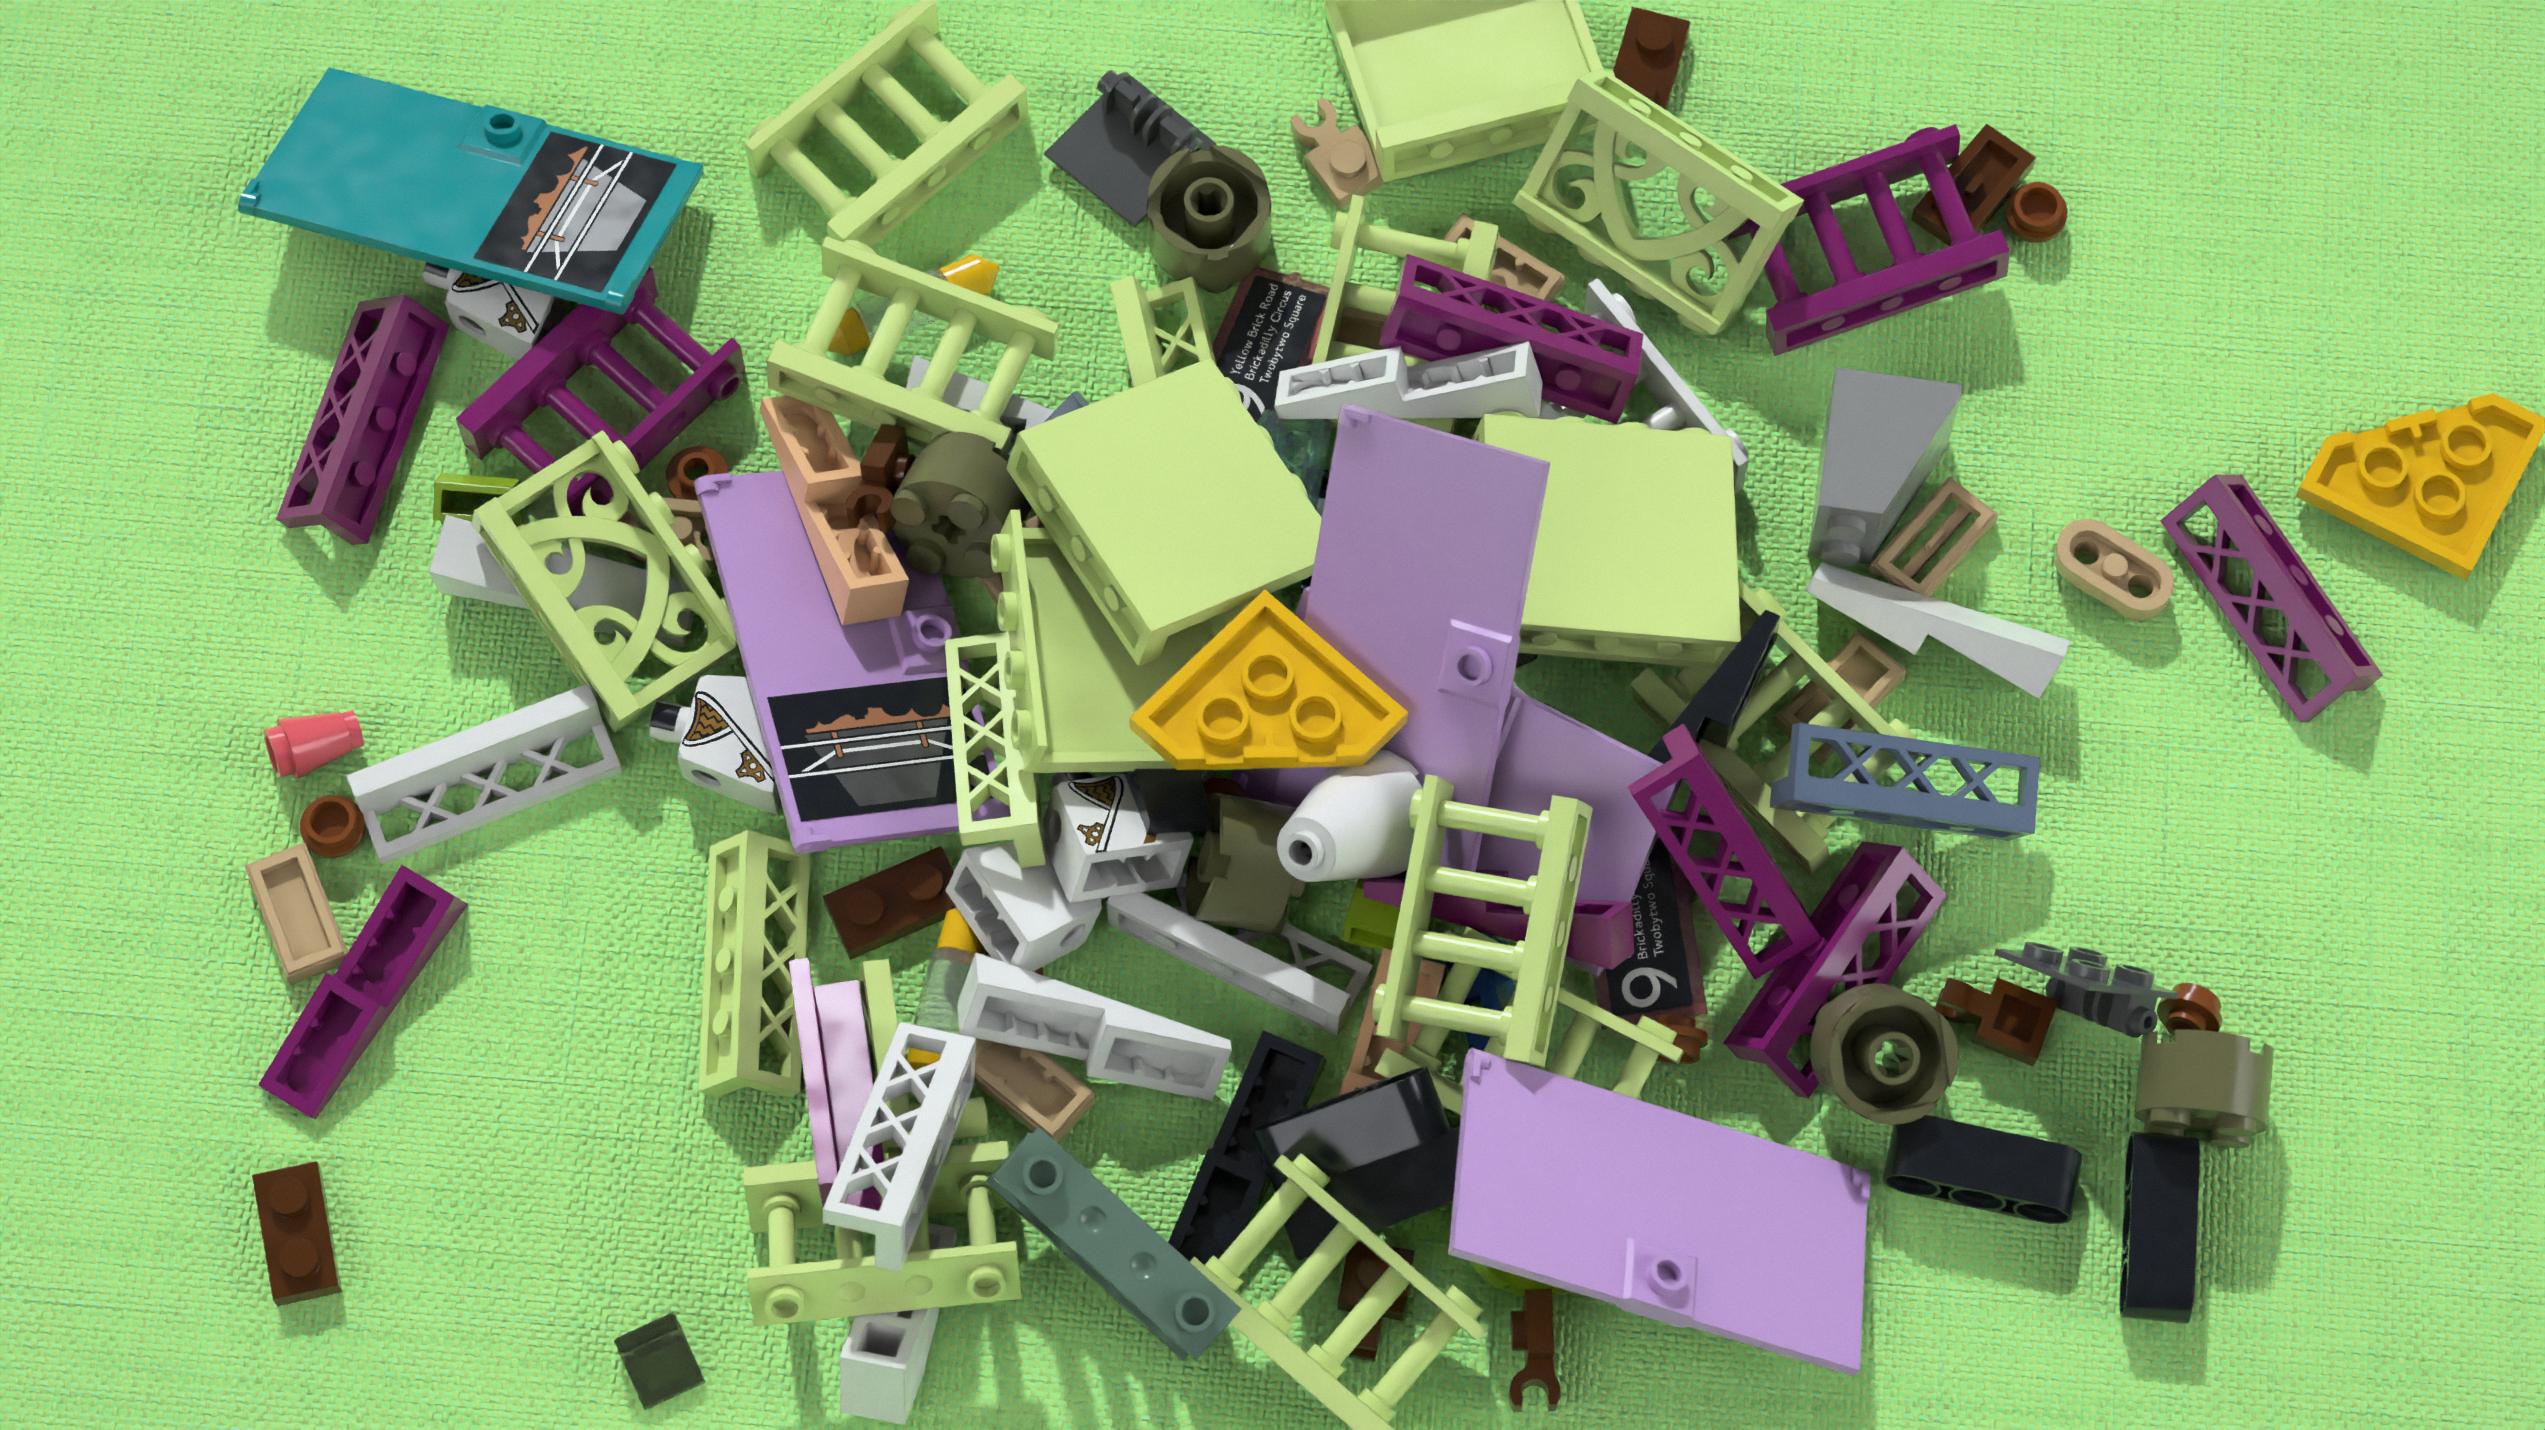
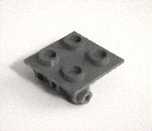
M1110 70L1103 75L1097 85V90L1103 95L1044 152V156L1131 226L1136 228L1147 217L1148 187L1158 167L1176 152L1190 148V152L1210 150V145H1217V143L1129 73L1122 72L1116 74L1113 70Z
M2025 942L2023 951L1995 950L1994 955L2051 976L2046 984L2045 991L2047 997L2058 1001L2057 1009L2081 1016L2088 1021H2095L2101 1026L2114 1029L2132 1038L2147 1035V1033L2154 1031L2158 1020L2157 1014L2154 1011L2158 997L2177 999L2178 996L2177 992L2153 984L2155 973L2126 964H2116L2115 969L2106 966L2108 956L2094 950L2070 946L2068 956H2063V950L2036 942Z

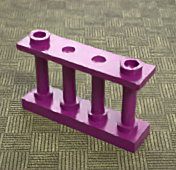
M1956 124L1940 130L1936 127L1918 130L1908 136L1905 142L1780 184L1804 200L1795 217L1808 213L1836 282L1831 288L1811 295L1800 292L1780 241H1778L1764 266L1765 273L1777 300L1773 308L1766 310V336L1774 356L2007 277L2010 249L2001 229L1983 235L1981 232H1975L1947 165L1952 164L1959 156L1960 132ZM1920 174H1924L1952 240L1948 248L1927 255L1916 251L1889 186ZM1865 193L1894 260L1890 268L1869 275L1858 271L1831 206ZM1749 219L1726 238L1731 240L1749 233L1753 240L1760 225Z
M649 267L634 292L632 302L623 315L580 303L456 418L463 444L480 460L494 448L501 449L504 447L532 473L536 474L557 460L521 429L522 422L539 406H550L587 440H590L592 436L602 430L612 443L621 440L634 456L641 471L715 400L718 402L724 401L737 390L743 380V374L746 372L741 345L731 338L713 355L655 305V299L659 295L653 269ZM639 323L694 372L670 396L662 392L610 346L611 339L626 325ZM584 364L586 366L594 364L650 413L625 438L619 435L566 388L567 380ZM586 473L580 480L575 477L571 481L567 490V503L572 516H583L582 501L590 487L592 501L598 505L610 503L613 491L604 477L593 473Z

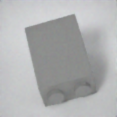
M1836 367L1824 421L1807 556L1819 557L1825 563L1837 567H1852L1858 563L1871 564L1946 451L1961 399L1963 384Z

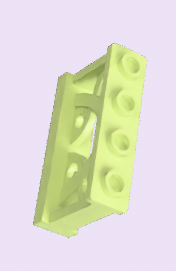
M1602 68L1577 78L1567 97L1569 102L1513 203L1527 212V220L1538 229L1551 234L1558 233L1577 245V253L1586 261L1597 266L1610 267L1627 279V286L1636 294L1646 299L1660 300L1678 312V320L1689 329L1698 333L1716 335L1730 327L1738 317L1739 310L1788 223L1793 221L1804 200ZM1589 114L1598 119L1593 152L1571 149ZM1631 142L1644 149L1647 153L1646 162L1642 166L1619 162V156L1629 160L1634 158L1629 151ZM1569 164H1582L1593 168L1594 177L1579 178L1568 186L1581 188L1584 192L1585 202L1581 207L1559 194L1557 189L1558 173L1564 166ZM1670 166L1680 173L1677 185L1679 204L1684 216L1695 229L1670 236H1639L1625 204L1620 178L1627 180L1645 179ZM1698 187H1702L1715 196V202L1712 206L1706 204L1701 206L1709 216L1714 218L1711 221L1702 214L1695 202L1694 194ZM1601 214L1604 223L1596 217H1598ZM1751 219L1760 227L1741 260L1736 249L1725 237ZM1710 245L1719 253L1727 270V283L1724 289L1716 294H1711L1690 279V271L1695 266L1705 271L1708 280L1713 277L1714 263L1710 254L1704 249ZM1673 258L1671 267L1661 261Z
M602 430L584 444L502 496L494 497L475 509L472 526L582 686L589 683L599 711L616 733L636 720L639 715L655 706L658 700H664L740 650L725 597L720 599L707 581V578L712 574L706 560L693 544L690 543L686 547L682 545L671 529V526L676 521L666 502L657 492L648 495L635 477V474L640 472V469L627 446L621 440L612 443ZM585 473H593L604 477L612 488V501L606 505L596 504L592 501L590 487L582 501L583 516H572L567 503V490L571 481L576 476ZM553 490V504L557 517L529 522L516 527L510 516ZM627 508L641 529L619 522ZM567 541L571 552L572 567L565 574H553L546 568L545 559L552 554H557L563 558V550L558 542ZM582 541L615 546L646 559V593L639 621L627 612L612 606L592 605L574 611L567 599L579 586L585 569V551ZM670 570L685 592H677L668 596ZM690 610L697 613L705 621L708 633L706 642L700 649L694 652L685 653L671 650L656 638L659 627L674 637L690 635L691 632L682 629L677 622V617L682 611ZM601 621H610L628 631L631 637L627 643L625 638L618 631L614 630V642L609 645H602L594 637V628ZM648 651L662 662L675 667L633 695L625 685L640 666Z

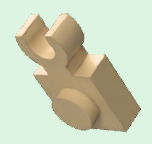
M1322 98L1317 101V113L1324 123L1318 127H1309L1304 124L1298 114L1291 116V131L1299 144L1307 148H1313L1312 151L1305 154V165L1337 209L1341 210L1350 205L1352 194L1365 196L1385 183L1382 181L1370 142L1360 128L1355 124L1341 133L1337 128V111L1330 101Z

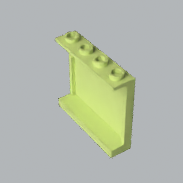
M1323 0L1324 12L1383 183L1547 143L1569 102L1567 97L1577 78L1599 68L1603 69L1578 0ZM1613 70L1607 71L1615 77ZM1589 114L1579 134L1595 131L1598 119Z
M1211 357L1025 429L1017 434L1006 468L1137 666L1160 658L1169 635L1251 602L1264 589L1272 593L1312 576L1322 518L1308 499L1306 488L1297 475L1290 473L1276 453L1268 431L1263 426L1256 424L1241 402L1240 393L1234 382L1223 376Z
M1515 411L1484 414L1471 440L1551 462L1519 632L1521 640L1518 653L1718 669L1741 640L1732 436L1711 434L1702 428H1685L1679 431L1650 429L1647 425L1638 422H1626L1617 426L1588 423L1582 418L1572 416L1549 420L1527 418L1525 415Z
M1010 510L1000 534H994L992 537L990 555L993 572L1002 573L1004 592H1000L998 597L997 619L999 629L1009 632L1011 650L1006 652L1004 659V680L1007 690H1015L1017 710L1013 711L1011 717V741L1015 750L1022 749L1025 773L1131 772L1135 769L1174 768L1129 728V718L1247 607L1249 603L1169 635L1160 658L1137 666L1047 529L1022 528L1020 510ZM1204 769V770H1252V769Z

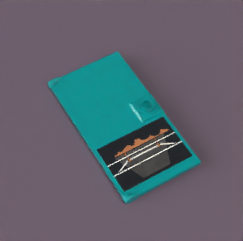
M329 67L256 178H252L242 192L238 203V211L253 217L263 218L623 315L634 298L635 290L704 172L702 164L547 124L541 118L487 104L480 107Z

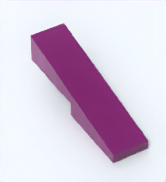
M401 865L335 975L332 976L326 973L258 1086L309 1117L317 1119L463 913L468 903Z
M1407 870L1393 876L1367 878L1363 881L1364 897L1400 907ZM1476 870L1477 873L1508 878V871ZM1434 892L1430 917L1464 927L1467 926L1474 930L1515 942L1519 940L1525 941L1530 916L1524 913L1523 907ZM1576 900L1566 957L1613 970L1634 954L1632 902Z

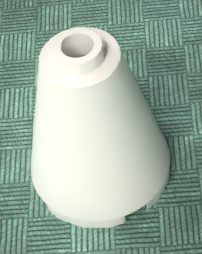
M1379 750L1364 766L1328 767L1278 835L1277 852L1284 868L1293 877L1305 882L1388 877L1407 870L1415 829L1411 828L1409 824L1410 805L1417 789L1423 790L1415 777L1419 772L1409 761L1389 750Z

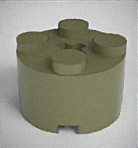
M1210 145V150L1190 152V148L1171 155L1155 171L1148 187L1147 198L1149 248L1158 264L1166 273L1178 281L1193 277L1199 288H1203L1210 293H1221L1227 291L1233 284L1248 277L1260 266L1268 252L1271 241V197L1263 171L1250 157L1234 148L1223 145Z
M967 432L943 433L933 438L929 445L914 460L889 507L892 516L897 520L892 529L897 539L907 550L905 555L907 562L915 570L928 575L939 571L947 575L963 578H991L996 575L992 570L990 555L993 535L1000 534L1010 510H1020L1023 527L1032 507L1007 471L1008 462L992 451L996 445L993 441Z
M1213 793L1207 800L1212 815L1210 830L1195 831L1194 835L1202 837L1203 841L1198 858H1189L1186 878L1187 912L1190 916H1195L1193 919L1202 920L1206 923L1280 935L1286 922L1288 898L1299 899L1302 896L1306 883L1287 872L1277 852L1278 835L1297 808L1236 795Z
M1886 984L1860 985L1841 993L1831 1002L1826 1003L1820 1008L1816 1016V1024L1810 1045V1056L1814 1074L1828 1096L1852 1112L1881 1124H1904L1927 1115L1937 1106L1935 1103L1943 1095L1947 1086L1951 1087L1958 1069V1045L1950 1023L1936 1008L1924 999ZM1887 1042L1893 1045V1051L1883 1055L1882 1066L1875 1062V1055L1882 1050L1883 1043Z
M2175 1030L2174 1042L2157 1043L2158 1031L2149 1032L2147 1035L2142 1036L2134 1116L2145 1123L2144 1133L2184 1136V1130L2211 1133L2210 1143L2213 1145L2227 1148H2247L2250 1146V1136H2255L2257 1133L2267 1130L2274 1048L2264 1043L2258 1054L2249 1051L2250 1038L2205 1030Z

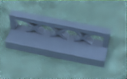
M1797 723L1792 725L1788 777L1771 783L1770 808L2009 841L2035 834L2040 757ZM1810 741L1829 743L1845 763V766L1830 779L1808 776ZM1849 746L1865 749L1856 756ZM1878 750L1890 752L1906 773L1891 787L1879 786L1863 765ZM1910 755L1925 758L1916 764ZM1938 759L1949 760L1965 780V783L1950 796L1939 794L1923 773ZM1970 764L1984 765V767L1976 773ZM1997 768L2019 770L2017 805L1999 803L1983 780ZM1852 773L1859 783L1843 780ZM1913 782L1919 791L1906 790L1904 788ZM1973 791L1979 800L1964 797Z

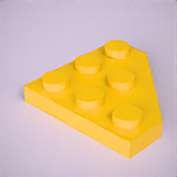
M2495 393L2469 399L2467 405L2440 412L2430 409L2386 421L2383 427L2352 434L2350 430L2327 436L2303 479L2296 497L2467 581L2545 433V418Z
M1264 589L1129 718V728L1176 770L1364 766L1407 724L1408 712Z

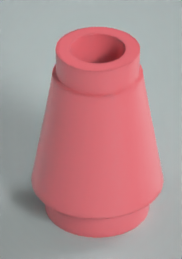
M353 710L343 713L335 712L277 719V726L263 730L267 752L278 778L293 775L297 780L352 752L353 749L364 746L362 731Z

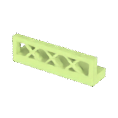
M1133 275L1110 283L1133 387L1168 374L1181 352L1199 361L1211 357L1216 364L1198 284L1193 277L1149 291H1145ZM1185 299L1188 316L1177 334L1173 336L1159 329L1154 309ZM1192 335L1194 336L1196 347L1188 343ZM1161 341L1169 345L1165 353H1163Z
M1009 632L944 640L959 833L962 846L1014 839L1020 868L1046 865L1038 773H1025L1022 749L1015 750L1011 741V717L1013 711L1017 710L1015 690H1007L1004 680V659L1006 652L1011 651ZM997 655V663L980 679L961 669L960 660ZM998 684L1000 685V691L995 688ZM963 688L968 690L965 694H963ZM982 699L1001 709L984 727L965 717ZM1003 731H1004V739L999 736ZM967 736L972 738L969 742H967ZM987 747L1006 758L988 776L969 765ZM1007 780H1008V787H1006V786L1003 785ZM970 784H972L973 786H975V788H974L972 791H971V785H970ZM990 796L1010 807V817L973 821V813Z
M745 830L709 847L698 1092L721 1097L741 1088L750 1087L791 1097L800 1093L802 1057L789 961L806 958L810 853L797 854L794 852L792 842L751 830ZM768 856L788 862L787 888L779 893L767 874ZM773 914L785 933L784 949L778 954L764 935L765 919ZM769 975L782 993V1010L775 1016L762 998V981ZM766 1037L780 1056L779 1075L759 1070L760 1042Z

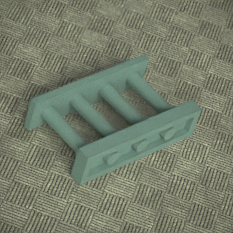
M1038 1127L1033 1134L1029 1132L984 1182L1181 1360H1184L1188 1355L1197 1360L1241 1311V1308L1042 1128Z

